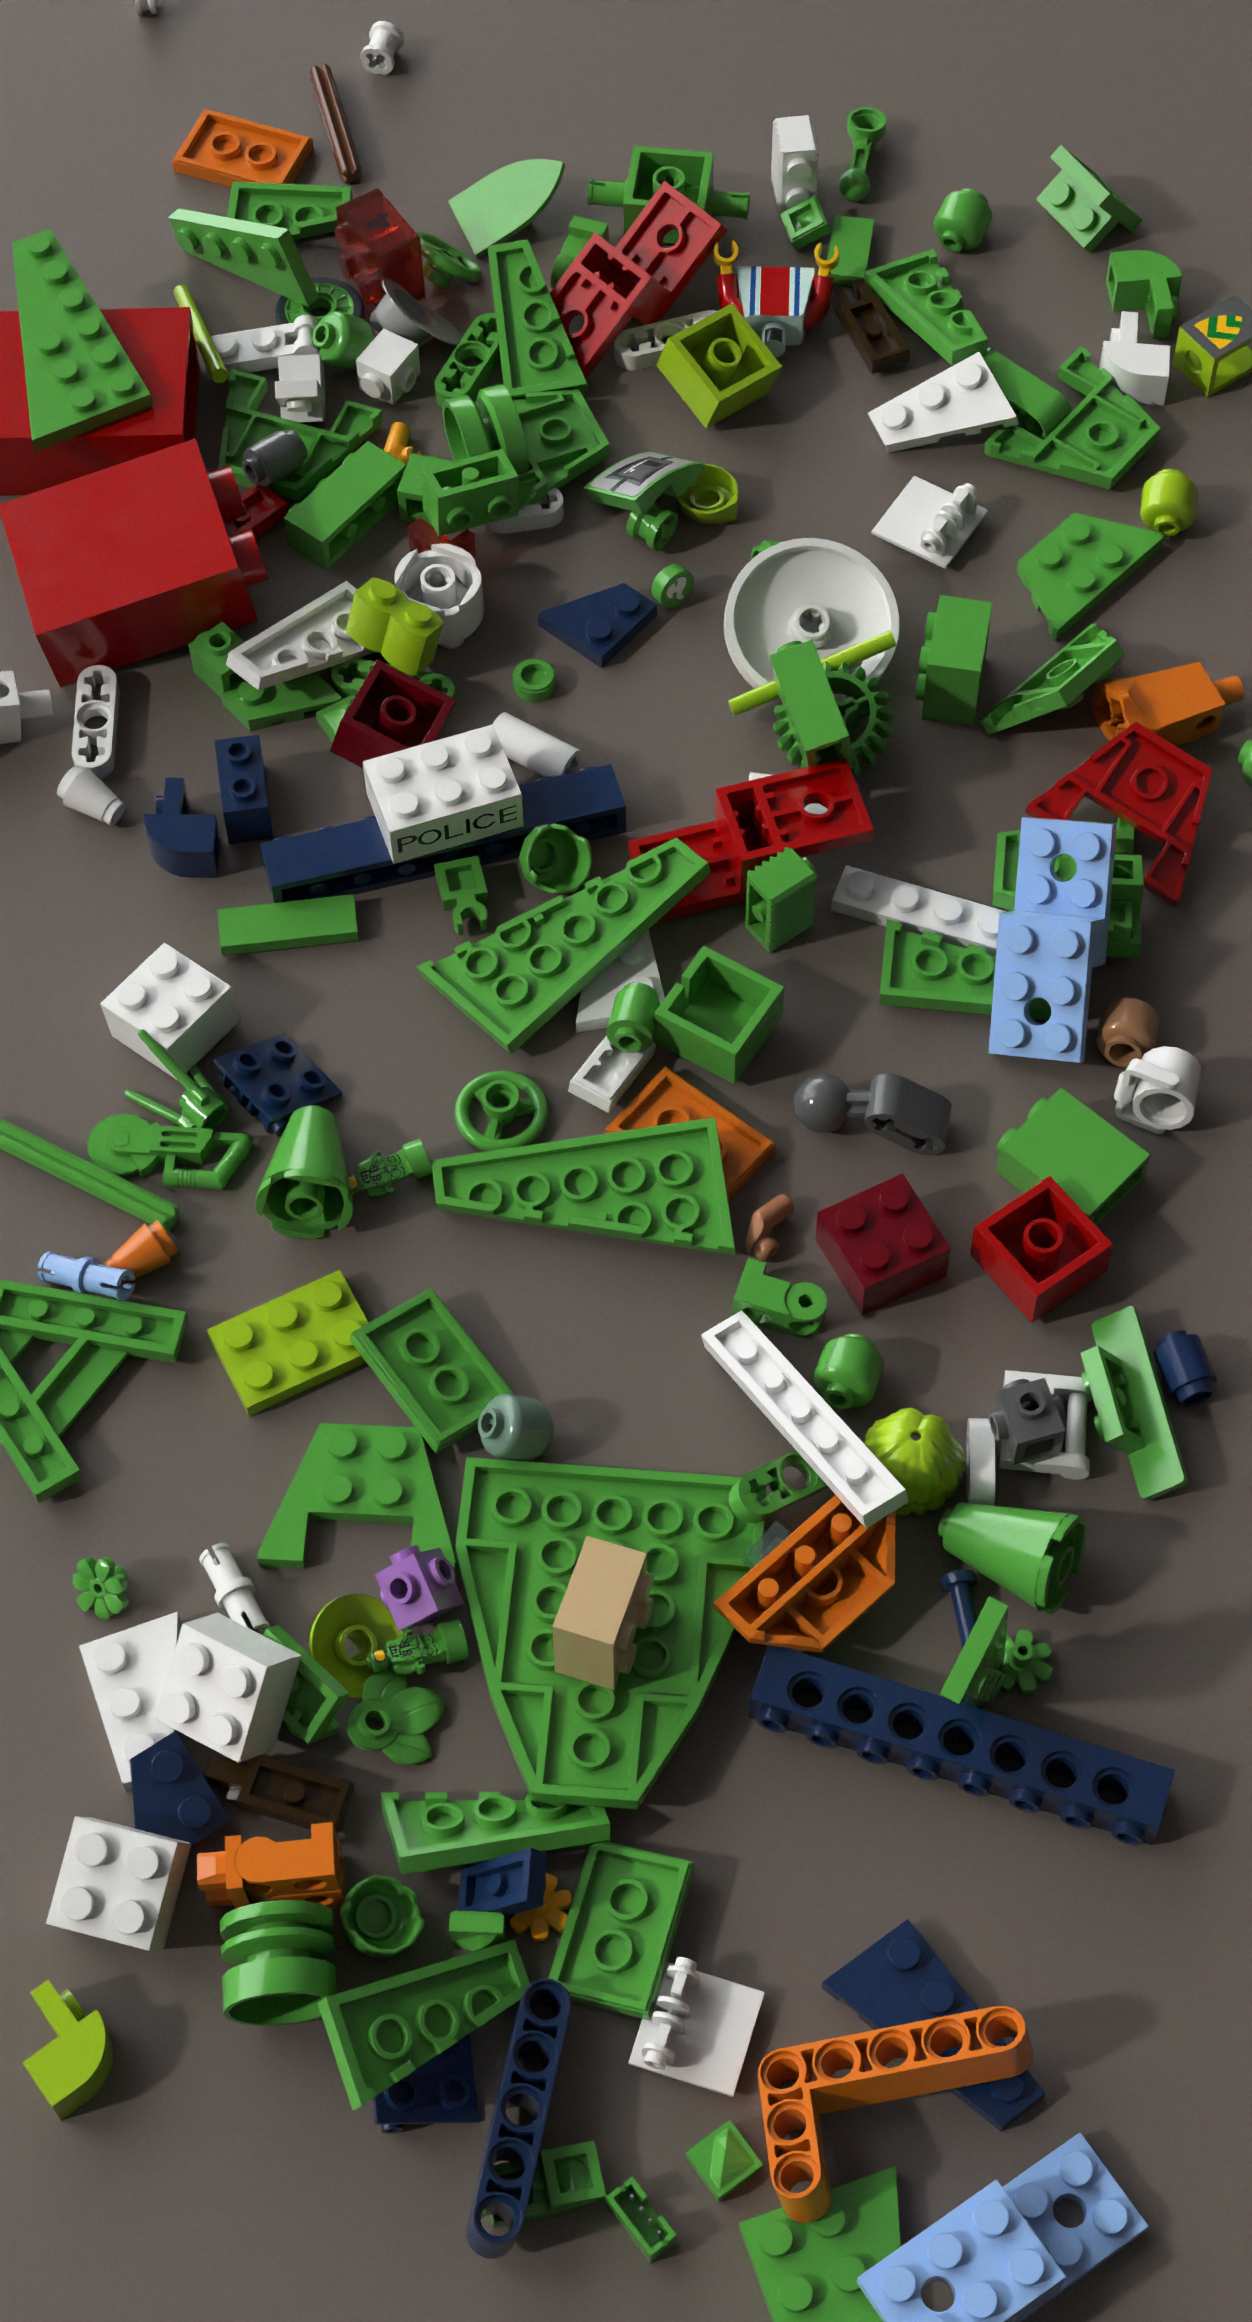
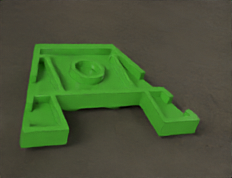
M1080 346L1059 367L1057 379L1086 395L1085 399L1044 440L1018 425L1004 428L1002 424L985 442L984 454L1110 490L1159 440L1161 428L1129 394L1124 396L1112 384L1113 377L1105 368L1099 370L1091 361L1089 351Z
M231 369L229 373V395L226 398L225 407L226 421L225 427H223L218 469L230 465L236 483L248 488L252 487L255 484L247 478L242 468L244 451L278 430L285 432L291 429L304 442L307 458L302 461L299 469L270 485L268 488L280 497L299 501L381 425L383 421L382 410L346 400L331 430H323L256 411L268 390L266 378Z
M579 389L526 393V399L513 400L522 424L529 456V471L518 474V511L527 505L535 504L546 497L547 492L553 488L559 489L610 456V444Z
M1118 817L1117 822L1109 823L1117 824L1115 853L1133 854L1135 827ZM1095 818V819H1088V820H1081V821H1084V822H1096V823H1098V821H1097L1096 818ZM1021 830L997 833L992 905L1014 911ZM1062 854L1055 861V873L1060 879L1069 881L1075 876L1077 865L1070 855ZM1111 900L1108 937L1123 942H1130L1132 901Z
M320 1423L258 1551L257 1560L259 1567L305 1569L311 1520L413 1524L411 1546L418 1545L420 1552L441 1548L444 1557L451 1563L456 1576V1560L422 1435L417 1428Z

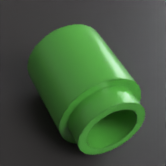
M629 983L615 996L606 1035L609 1042L623 1052H641L648 1049L652 1044L656 1029L654 1013L660 1006L658 995L652 987L644 983Z

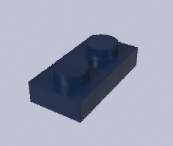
M528 1848L461 1868L457 1911L502 1912L504 1916H509L542 1907L546 1889L547 1853L534 1848Z

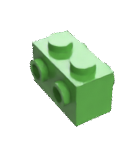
M503 449L422 470L423 510L438 537L518 515L519 476Z

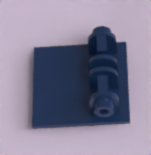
M286 1033L222 1055L213 1060V1063L220 1069L221 1084L238 1098V1102L243 1107H247V1112L251 1116L258 1115V1121L264 1126V1130L268 1134L275 1133L278 1137L283 1135L289 1117L295 1110L305 1106H317L338 1098L343 1093Z
M469 2034L372 2099L375 2125H381L382 2133L393 2134L403 2131V2124L479 2122Z

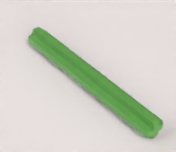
M0 1118L1 1150L149 1224L158 1220L165 1231L172 1230L178 1221L180 1213L177 1205Z

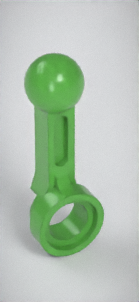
M857 108L851 111L847 117V132L853 141V155L849 170L844 172L839 180V190L842 196L849 201H860L870 191L871 182L866 174L869 159L875 151V144L885 135L887 125L886 115L876 108Z

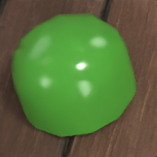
M555 823L535 827L524 839L518 858L524 878L538 890L557 895L576 892L588 880L593 865L591 846L588 840L577 835L567 826Z
M372 1875L354 1884L340 1907V1923L347 1942L366 1957L387 1959L408 1950L413 1946L425 1924V1919L422 1918L416 1892L391 1876Z

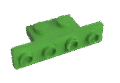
M1128 1306L1092 1323L1091 1328L1096 1346L1080 1353L1085 1368L1081 1377L1087 1393L1095 1403L1098 1415L1094 1417V1424L1098 1435L1104 1443L1110 1444L1128 1455L1139 1495L1146 1501H1150L1185 1486L1188 1483V1477L1139 1311L1133 1306Z

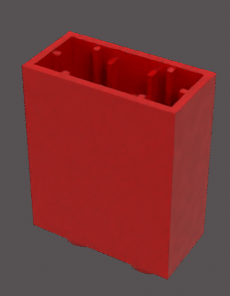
M190 307L99 309L150 392L153 406L34 452L31 437L19 311H0V496L29 495L195 439L200 362Z
M196 438L0 504V515L35 636L60 687L77 682L80 673L93 665H104L114 670L190 644L202 632L211 630L222 621L231 630L258 621L247 586L268 580L269 577L252 529L230 536L226 525L228 521L247 515L239 488L230 465L211 472L207 471Z

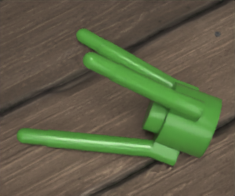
M139 1030L138 1036L186 1088V1091L179 1100L182 1114L131 1089L125 1091V1097L178 1124L180 1127L216 1129L228 1113L227 1101L216 1092L197 1064L193 1065L189 1072L198 1085L194 1083L146 1030Z

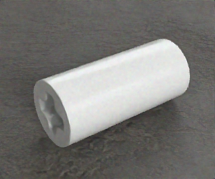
M507 712L501 713L493 722L505 755L512 761L544 777H555L579 770L583 757L581 750Z

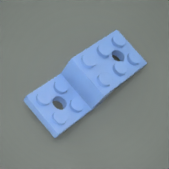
M1022 817L1014 911L999 913L989 1054L1075 1063L1084 1062L1092 968L1106 964L1117 824ZM1062 854L1070 855L1077 865L1076 874L1069 881L1060 879L1055 873V861ZM1036 997L1045 999L1051 1007L1050 1019L1045 1024L1036 1023L1029 1014L1030 1003Z
M1079 2132L1003 2187L997 2179L857 2277L856 2283L883 2322H1022L1145 2233L1149 2226ZM1062 2199L1076 2201L1084 2212L1083 2223L1075 2228H1067L1060 2225L1053 2215L1055 2203ZM940 2281L950 2287L954 2295V2303L948 2310L935 2312L925 2306L921 2298V2290L927 2283Z

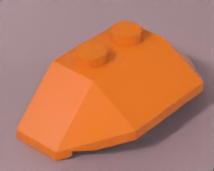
M834 1495L713 1603V1608L749 1643L822 1653L895 1586L896 1510L868 1528H865L842 1501Z

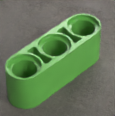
M987 347V354L982 355L1016 414L1019 422L1018 426L1044 440L1072 412L1068 400L1044 381L996 350Z

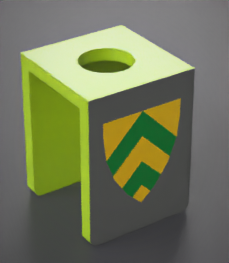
M1232 296L1179 327L1172 365L1206 397L1213 395L1252 372V350L1247 346L1252 342V309L1238 296Z

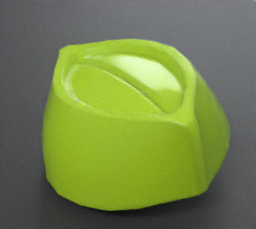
M703 464L706 470L678 498L676 497L679 508L688 518L702 524L715 525L735 521L738 513V485L736 479L722 467Z

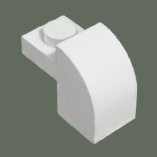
M1122 311L1119 328H1111L1110 341H1103L1099 370L1105 368L1113 377L1112 384L1124 396L1129 394L1138 404L1164 406L1169 380L1170 346L1137 343L1138 312Z
M320 354L278 356L279 381H275V398L280 405L281 418L298 423L324 422L325 379L324 363Z

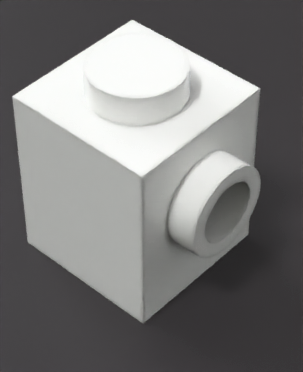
M383 328L356 359L359 389L370 397L379 398L394 405L404 392L407 393L413 388L417 377L421 374L418 344Z

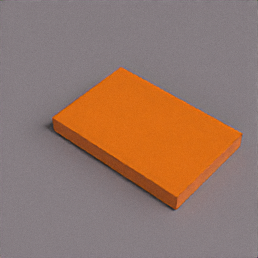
M204 109L172 161L173 170L176 173L227 187H232V181L293 184L314 149L313 138Z
M666 1066L605 1128L606 1134L715 1117L728 1202L775 1152V1143Z

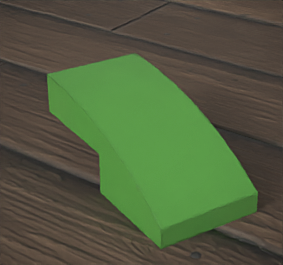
M595 2141L541 2150L539 2152L524 2221L553 2215L605 2199L606 2192ZM511 2162L493 2165L495 2172L505 2180H515L521 2177L519 2169ZM490 2215L492 2228L507 2225L502 2218Z

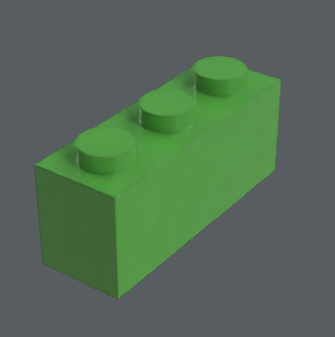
M367 441L356 452L350 453L342 465L328 478L320 480L315 489L304 500L289 509L284 517L288 546L327 570L398 504L397 490L406 464Z

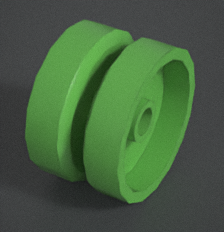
M503 384L480 389L476 404L465 394L443 400L442 415L444 428L454 462L503 449L517 474L529 470V456L522 424L510 393Z

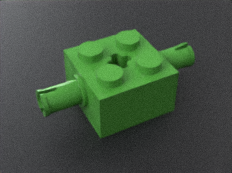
M634 145L629 175L625 182L594 180L590 178L587 203L590 206L623 207L625 235L664 181L711 217L715 215L748 219L750 192L739 193L714 190V152ZM672 230L668 232L663 239V243L676 244L679 239V231Z

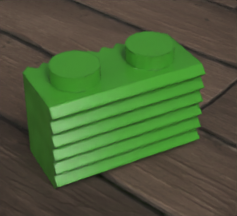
M785 847L784 852H777V857L770 856L769 862L763 861L762 866H755V871L748 870L745 928L767 952H772L814 925L812 922L814 920L813 910H815L814 907L816 906L814 897L816 893L814 890L816 889L815 884H817L818 875L815 867L806 857L800 858L792 848Z

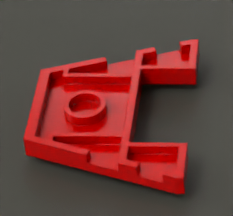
M1135 721L1093 753L1078 768L1059 779L1053 787L1040 797L1038 795L1026 807L1025 813L1034 818L1069 820L1081 800L1087 797L1164 846L1143 878L1144 888L1175 907L1182 894L1183 883L1213 769Z

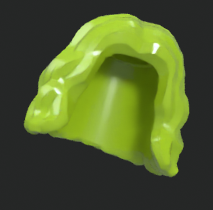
M905 1408L892 1413L886 1418L875 1421L874 1425L868 1429L863 1443L906 1489L908 1503L896 1510L897 1515L905 1516L913 1512L915 1515L923 1516L929 1510L939 1509L946 1499L955 1495L956 1490L964 1479L963 1472L966 1470V1461L963 1457L961 1445L953 1438L949 1425L943 1418L933 1414L923 1415L914 1408ZM913 1435L920 1436V1439L915 1441L911 1437Z

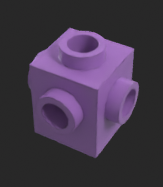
M418 1545L408 1547L390 1556L392 1565L375 1574L381 1588V1599L386 1608L391 1612L399 1631L426 1625L465 1604L455 1583L454 1569L451 1563L444 1557L441 1548L420 1552Z

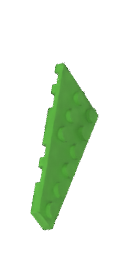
M676 837L628 861L625 869L603 880L598 876L584 883L585 889L565 899L562 895L555 897L497 926L494 934L474 944L467 941L454 948L456 953L434 964L432 960H428L416 967L422 978L509 1054H512L711 873L709 864Z
M715 1117L431 1160L435 1198L439 1211L736 1256Z

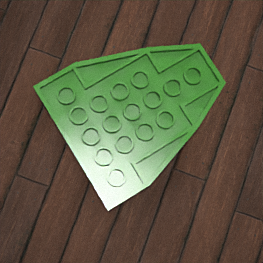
M466 1457L455 1545L456 1557L490 1700L532 1801L637 1810L697 1719L737 1632L713 1608V1603L762 1560L765 1519L757 1523L745 1522L734 1514L729 1504L730 1490L742 1477ZM767 1487L757 1493H747L748 1500L750 1502H761L766 1497ZM587 1536L647 1553V1574L654 1576L649 1596L654 1602L648 1624L645 1629L637 1627L632 1642L637 1644L634 1663L629 1674L620 1673L614 1690L556 1673L554 1667L552 1626Z

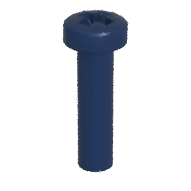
M969 1569L948 1572L940 1579L942 1590L951 1592L962 1649L977 1621L971 1587L977 1584L976 1573Z

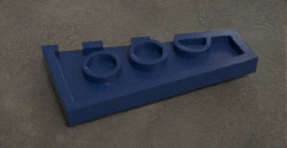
M908 1919L822 1982V1989L836 2000L839 1998L859 2014L858 2018L873 2030L979 2009ZM1001 2038L994 2045L1006 2046L1007 2044ZM960 2048L946 2049L940 2056H953L960 2051ZM1027 2069L1015 2077L949 2089V2091L1000 2132L1039 2103L1045 2096V2092Z

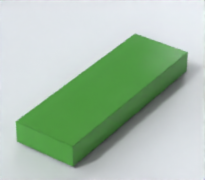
M354 894L217 909L222 956L359 941Z

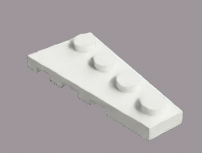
M347 581L343 582L228 653L226 666L254 688L261 690L347 662L353 658H360L375 653V651L369 650L355 642L346 632L355 591L358 589Z

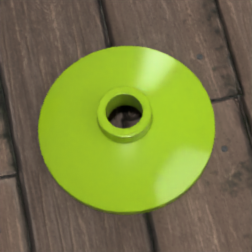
M359 1593L343 1595L329 1602L317 1615L310 1633V1655L350 1692L348 1697L362 1698V1689L365 1681L375 1673L371 1668H368L366 1663L369 1653L381 1649L386 1652L385 1644L387 1641L397 1639L403 1635V1630H398L391 1612L381 1600ZM347 1638L354 1644L352 1656H349L345 1649V1640Z

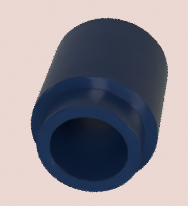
M1178 1330L1163 1336L1158 1341L1160 1346L1154 1350L1153 1356L1170 1397L1177 1399L1180 1407L1186 1408L1201 1404L1211 1399L1217 1393L1214 1385L1217 1377L1197 1334L1187 1335L1185 1330Z

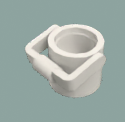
M1163 1046L1148 1051L1142 1059L1131 1060L1126 1071L1120 1073L1114 1093V1099L1117 1101L1114 1110L1115 1115L1125 1122L1155 1134H1162L1166 1130L1181 1128L1190 1123L1195 1112L1201 1076V1065L1196 1057L1180 1048Z

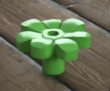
M88 1556L77 1563L78 1572L73 1574L72 1583L75 1589L84 1591L76 1599L77 1604L83 1611H88L95 1607V1613L99 1618L109 1619L127 1607L129 1600L122 1593L128 1588V1575L124 1568L115 1566L114 1560L108 1556L99 1559L97 1562L92 1556Z
M1019 1630L1014 1642L1006 1635L1005 1659L1000 1669V1672L1007 1675L1001 1688L1004 1692H1009L1014 1684L1017 1683L1020 1693L1024 1695L1035 1692L1036 1681L1047 1683L1051 1679L1053 1668L1044 1662L1051 1657V1649L1045 1642L1033 1646V1634L1031 1631Z

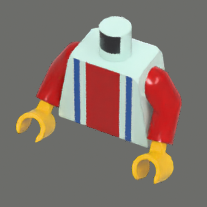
M732 240V256L723 258L718 252L719 246L718 242H716L712 258L721 271V274L717 275L720 309L733 303L775 357L781 356L785 352L786 345L801 344L805 331L814 329L829 311L834 277H830L831 270L840 261L837 245L835 244V254L830 260H822L820 258L822 243L820 242L816 245L814 256L819 266L818 275H814L815 268L737 266V273H733L732 265L738 255L737 243Z

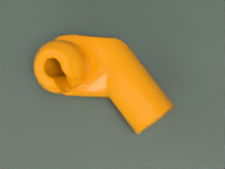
M395 422L391 425L384 451L407 466L413 450L412 446L407 447L411 429L405 423Z

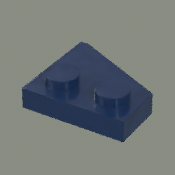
M622 583L542 611L538 614V626L602 668L657 616V604L627 584Z
M176 1731L129 1760L135 1829L189 1842L193 1846L231 1821Z

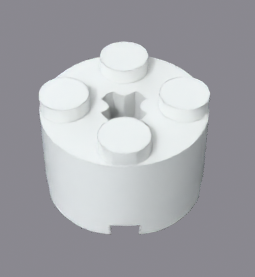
M442 543L432 544L431 550L418 553L417 549L413 550L402 558L395 570V586L405 594L408 600L426 605L442 619L444 624L438 645L448 649L459 647L464 642V639L478 628L484 614L482 578L475 559L469 552L460 547Z

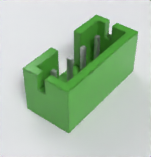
M633 2176L626 2180L621 2188L617 2187L606 2196L607 2207L650 2263L677 2243V2234L662 2214L659 2217L648 2204V2196Z

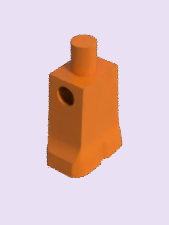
M1199 661L1136 677L1100 681L1096 684L1091 704L1096 722L1109 741L1136 721L1177 747L1217 732L1225 705L1242 701L1244 698V687L1240 678L1236 675L1212 682Z

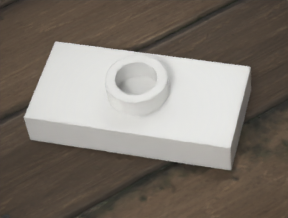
M606 1035L570 1080L568 1092L609 1113L652 1058L656 1044L652 1042L648 1049L641 1052L627 1053L613 1046Z

